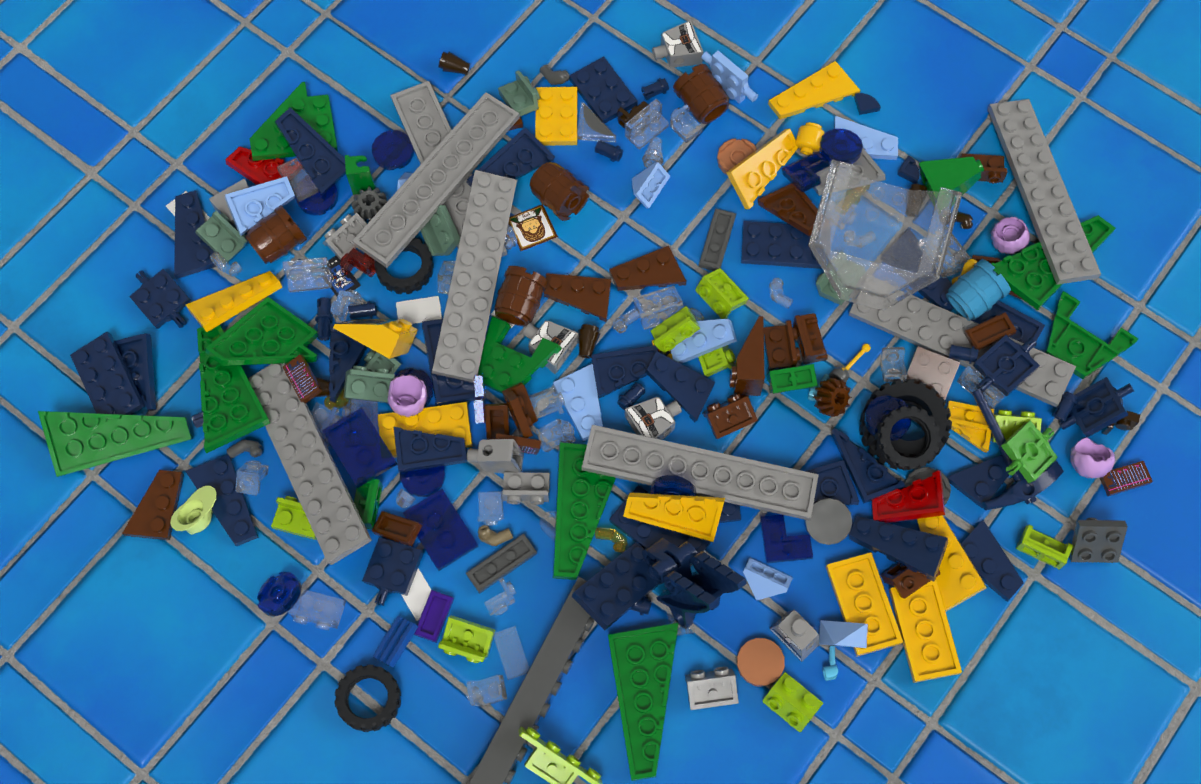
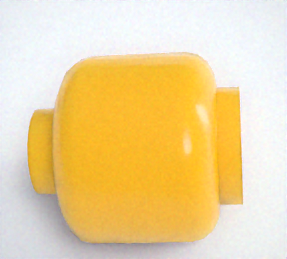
M808 122L798 129L795 144L800 149V153L811 156L822 149L825 138L822 126Z

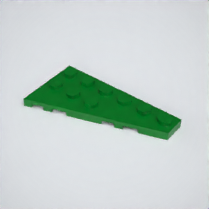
M1099 215L1081 223L1092 253L1116 229ZM1040 242L1022 249L1021 252L1013 256L1004 257L1000 262L991 263L995 267L993 271L1005 278L1011 291L1037 311L1063 285L1056 284Z
M220 325L208 332L203 327L197 329L198 352L200 355L199 371L201 373V405L205 438L204 450L206 453L270 424L242 366H222L206 354L205 348L224 333Z
M38 411L56 477L193 439L187 417Z
M562 442L559 444L553 578L577 579L616 479L615 477L582 470L586 444Z
M679 623L608 635L631 781L654 778L657 774Z

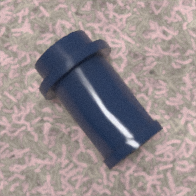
M659 78L657 82L641 88L646 100L661 93L666 94V91L669 90L665 78Z
M599 140L596 144V153L611 158L612 162L620 161L623 155V150L620 146L617 145L615 147L602 140Z
M368 301L367 304L348 306L349 314H351L349 315L350 319L361 317L373 318V316L377 315L375 302L371 303V301Z
M951 344L949 359L969 361V364H972V362L975 363L977 361L979 349H975V346L968 348Z
M634 383L624 395L619 396L618 405L623 410L633 406L645 394V389L639 383Z
M1070 392L1062 394V399L1054 413H1052V416L1066 422L1073 406L1078 404V397Z
M645 597L630 610L640 612L642 616L644 614L648 615L652 601Z

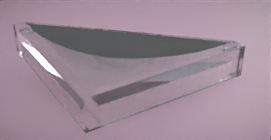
M581 102L577 140L616 142V135L585 103Z

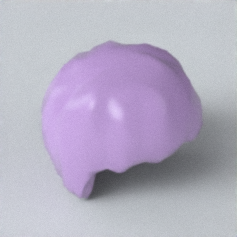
M1006 217L995 224L991 231V240L994 247L1000 253L1013 255L1026 248L1030 241V234L1023 220L1017 217Z
M410 374L395 377L390 382L388 391V403L394 413L410 417L417 415L423 410L427 401V390L424 382Z
M1088 437L1077 441L1074 447L1071 448V464L1080 476L1087 479L1100 478L1112 470L1115 463V455L1110 448L1102 444L1098 445Z

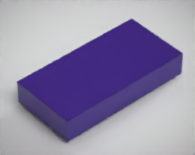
M431 590L417 624L419 627L414 635L437 643L454 598Z

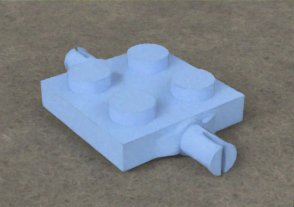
M720 51L715 52L712 56L708 52L702 55L701 59L710 65L712 75L721 84L730 99H734L740 104L746 96L752 102L758 98V94L751 90L748 85V75Z

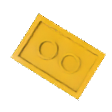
M536 87L540 99L537 100L539 109L536 110L535 138L544 146L577 145V87Z

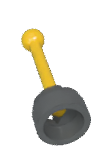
M863 344L862 350L845 368L836 367L829 374V378L847 382L849 378L848 370L865 352L870 351V345Z

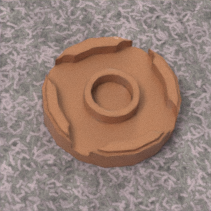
M730 139L719 148L717 156L718 166L727 175L726 172L755 152L757 148L746 139Z
M755 638L747 641L741 647L737 656L738 671L740 676L751 685L756 687L771 685L781 677L785 667V657L781 648L775 642L766 638Z

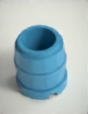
M984 259L977 262L974 268L966 274L961 275L948 289L946 294L952 307L968 321L971 319L975 320L983 313L989 311L1000 298H1005L1011 291L1005 278L1001 274L997 275L993 271L995 267Z

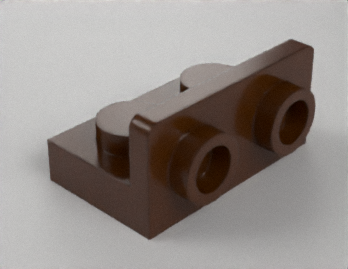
M964 153L960 156V158L974 157L975 161L978 159L981 161L984 171L981 172V178L978 181H987L995 184L1003 182L1007 175V168H1004V156Z
M787 320L785 325L764 327V345L769 371L796 367L797 361H800L799 347H795L794 341L797 340L796 327H792L791 320Z
M519 383L502 391L506 403H508V408L517 430L522 437L529 438L533 436L530 427L538 419L525 385Z
M739 393L727 397L728 401L722 404L719 402L707 406L706 411L702 412L703 416L707 418L716 439L758 421L748 396L740 395Z
M900 562L881 574L884 583L894 586L900 597L904 599L931 581L927 579L926 575L918 571L915 573L907 569V566Z

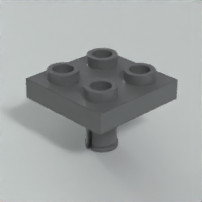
M1093 517L1086 520H1077L1072 540L1073 547L1069 555L1070 561L1118 563L1128 527L1126 522L1097 520Z

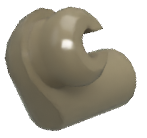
M486 525L478 529L479 539L491 546H497L513 539L509 528L498 533L490 530L489 526Z

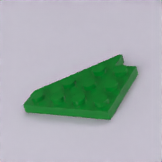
M301 82L249 138L253 161L295 157L294 152L275 125V121L291 107L338 152L329 96L307 97L305 82Z
M267 297L207 346L205 352L222 366L289 363L300 354L305 357L307 363L316 362L317 354L308 349L307 346L318 337V332Z

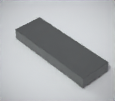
M715 209L699 262L700 268L711 271L721 268L736 213Z
M522 534L468 571L466 575L480 594L535 556L537 551L526 536Z

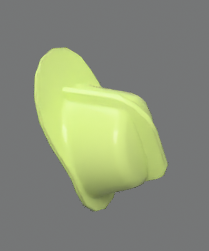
M203 486L194 492L174 512L170 522L172 528L176 531H187L191 535L203 531L211 522L212 507L217 495L215 488Z

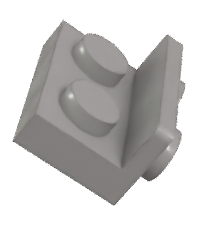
M358 213L353 216L348 214L340 221L342 226L338 230L332 228L324 235L326 240L323 244L327 245L341 261L357 248L353 245L352 240L367 225Z
M504 472L503 501H507L508 504H520L521 501H526L534 505L549 502L550 473Z
M717 667L711 672L694 670L689 675H685L690 710L739 704L736 677L732 669Z

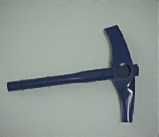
M981 389L973 391L972 394L1008 467L1012 460L1001 447L1006 439ZM1055 460L1035 481L1028 483L1018 470L1012 475L1014 482L999 496L982 502L984 510H991L1023 501L1026 504L1033 503L1037 500L1035 496L1056 481L1064 471Z

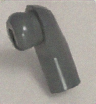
M547 64L540 68L541 74L551 85L563 84L569 80L570 76L566 70L552 71Z
M241 440L227 449V453L231 458H235L243 452H250L252 457H258L263 451L261 449L262 445L258 441Z

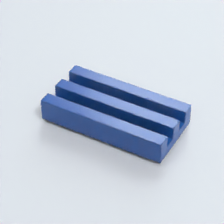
M397 616L373 657L394 668L419 626Z

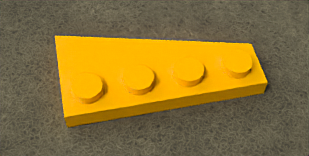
M834 61L769 100L768 105L781 120L803 113L806 109L812 107L819 108L825 103L831 101L838 102L850 95L853 97L855 93H860V89L840 65Z
M790 128L783 130L726 172L745 209H750L754 205V200L762 195L766 185L777 176V171L788 162L798 149L795 144L796 139Z
M268 271L188 303L186 307L203 329L208 332L281 289L282 285L275 275Z
M629 493L623 517L714 542L725 498Z
M944 516L917 519L920 531L948 538V545L939 567L940 575L935 578L937 579L945 611L947 612L987 588Z

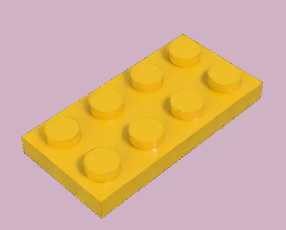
M467 402L423 408L420 413L410 417L400 416L394 412L377 415L382 459L397 458L394 427L409 431L417 430L434 435L442 434L464 438L466 448L473 447Z
M872 553L827 564L826 570L844 622L868 624L867 648L853 647L856 657L902 644L903 640Z
M937 579L934 582H928L905 599L900 597L895 587L890 588L889 593L913 683L961 674V666Z

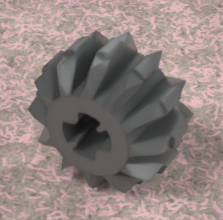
M368 186L367 191L360 189V195H354L352 208L354 209V214L358 213L364 221L369 220L370 222L388 201L384 192L380 193L378 188L372 191Z

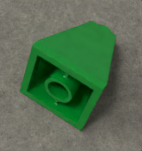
M974 157L931 160L919 163L921 181L927 187V192L939 215L943 214L981 178V172L984 171L981 161L979 159L975 161Z

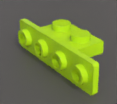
M521 726L519 728V736L536 746L524 764L526 768L550 784H572L578 775L591 784H603L600 779L601 775L592 768L586 770L580 766L581 762L571 754L567 757L559 752L561 748L549 740L546 743L539 738L541 735L531 727L525 729Z

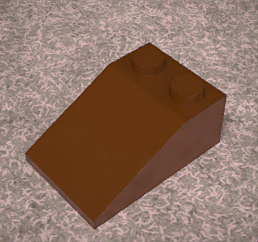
M763 316L758 317L737 356L735 366H731L729 386L734 388V394L761 396L765 380Z

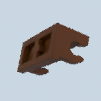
M816 314L795 316L793 327H796L797 343L803 364L827 360L828 356L824 348Z

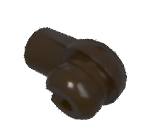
M955 211L940 215L942 225L960 222L962 229H969L973 226V218L969 214Z

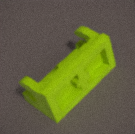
M1026 525L1016 549L1060 570L1067 563L1073 545L1061 543L1034 530L1033 526Z

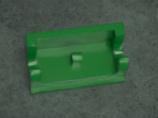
M345 155L346 176L353 195L360 194V189L367 191L368 186L372 191L376 189L370 167L357 166L358 162L367 161L365 156L350 157Z
M814 364L769 371L766 375L767 381L770 382L769 392L773 394L818 386Z
M358 478L354 504L366 529L372 530L376 523L383 486L379 479Z

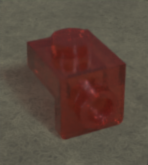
M354 248L341 259L340 266L342 273L348 275L354 267L371 278L376 273L374 259Z

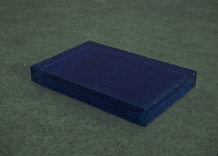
M363 408L356 410L322 430L357 488L397 465L396 460Z
M443 489L403 512L406 519L422 525L417 537L438 571L478 547V544Z

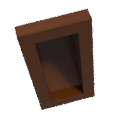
M508 403L485 404L487 440L494 439L497 433L510 435Z

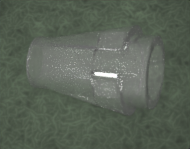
M654 137L650 139V143L642 158L646 168L655 162H659L660 165L663 164L662 140L660 138Z

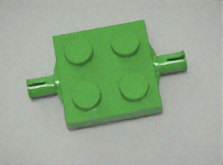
M1031 420L1024 423L1001 445L1012 460V463L1006 467V472L1009 471V475H1014L1019 470L1028 483L1035 481L1058 458L1048 442L1054 435V431L1051 432V428H1046L1041 433Z

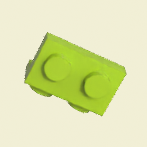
M450 615L443 639L439 642L438 648L443 649L444 653L456 656L458 654L464 656L466 660L473 663L483 662L489 655L495 629Z
M786 672L763 699L765 705L798 732L805 728L823 705L821 700Z

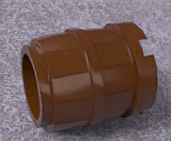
M700 64L692 68L694 72L688 75L685 72L675 82L673 88L676 95L682 99L686 109L698 122H702V124H707L716 120L728 109L729 99L708 66Z
M547 162L536 170L530 180L531 192L540 200V203L552 210L554 215L562 221L571 219L569 215L572 213L577 215L589 198V195L586 193L589 187L583 182L578 181L571 172L557 163Z
M282 205L275 208V212L259 220L257 224L247 231L248 234L245 236L265 264L268 262L273 263L282 256H286L297 244L301 245L307 240Z
M508 266L504 274L505 279L497 293L498 296L494 307L495 315L508 323L517 326H527L532 322L540 307L542 293L546 290L548 280L533 271V274L527 273V268Z

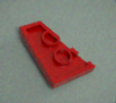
M240 146L225 159L226 165L256 185L286 176L290 183L303 171L302 165L284 163V160L279 158L253 161L251 150Z
M940 470L932 473L933 476L924 480L918 479L913 481V484L901 490L895 489L873 499V520L890 523L945 515Z

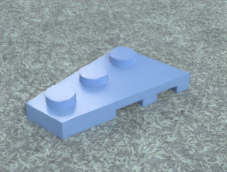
M835 116L833 156L847 157L864 148L872 159L897 160L898 137Z
M287 176L225 194L226 203L240 237L257 224L259 220L275 212V208L280 205H286L295 197Z
M731 320L697 321L700 329L670 350L673 360L683 364L736 342L737 339Z
M593 364L553 382V386L583 442L588 440L592 425L603 427Z

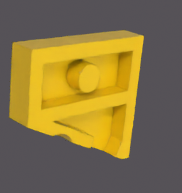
M948 401L947 408H949L951 413L948 420L952 421L951 429L978 449L987 453L990 445L991 430L988 428L989 426L979 406Z

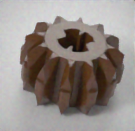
M827 378L826 381H820V387L815 388L817 395L813 398L817 401L814 406L823 415L835 417L839 414H845V408L850 407L848 400L852 397L848 393L851 388L846 386V382L835 378Z

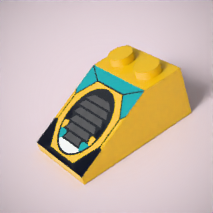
M353 319L334 324L333 327L389 359L407 354L418 329L412 327L411 322L405 319Z

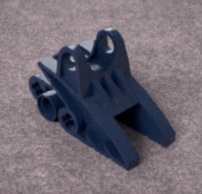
M660 538L642 551L643 558L649 565L648 572L651 578L659 585L664 583L668 589L656 597L657 600L670 608L674 619L684 629L692 626L697 613H705L717 608L722 594L732 593L747 584L745 577L737 572H733L732 569L724 564L722 565L715 558H710V555L701 551L697 554L693 545L687 541L677 547L668 540ZM691 563H692L693 567L695 568L696 572H692V573H691V568H690V564H691Z

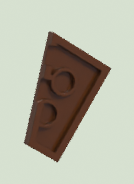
M796 182L758 199L760 207L808 236L828 227V221Z
M669 246L609 269L610 276L618 291L644 289L648 286L667 287V285L672 284L682 286L686 285L687 282Z
M546 273L548 283L544 291V297L566 306L570 305L580 309L585 314H592L599 317L600 320L607 322L611 279Z
M159 470L122 534L131 537L170 540L173 529L170 524L171 517L177 510L184 474L176 471Z

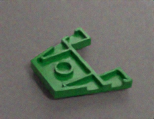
M1063 291L1058 300L1045 353L1076 366L1073 373L1081 379H1085L1133 346L1138 338L1120 328L1110 344L1099 339L1069 319L1080 304V301Z
M492 317L484 342L476 381L500 393L519 383L526 385L532 379L531 375L539 367L543 368L548 363L547 360L554 353L557 355L561 351V346L542 338L532 357L526 356L501 345L511 326L503 320Z

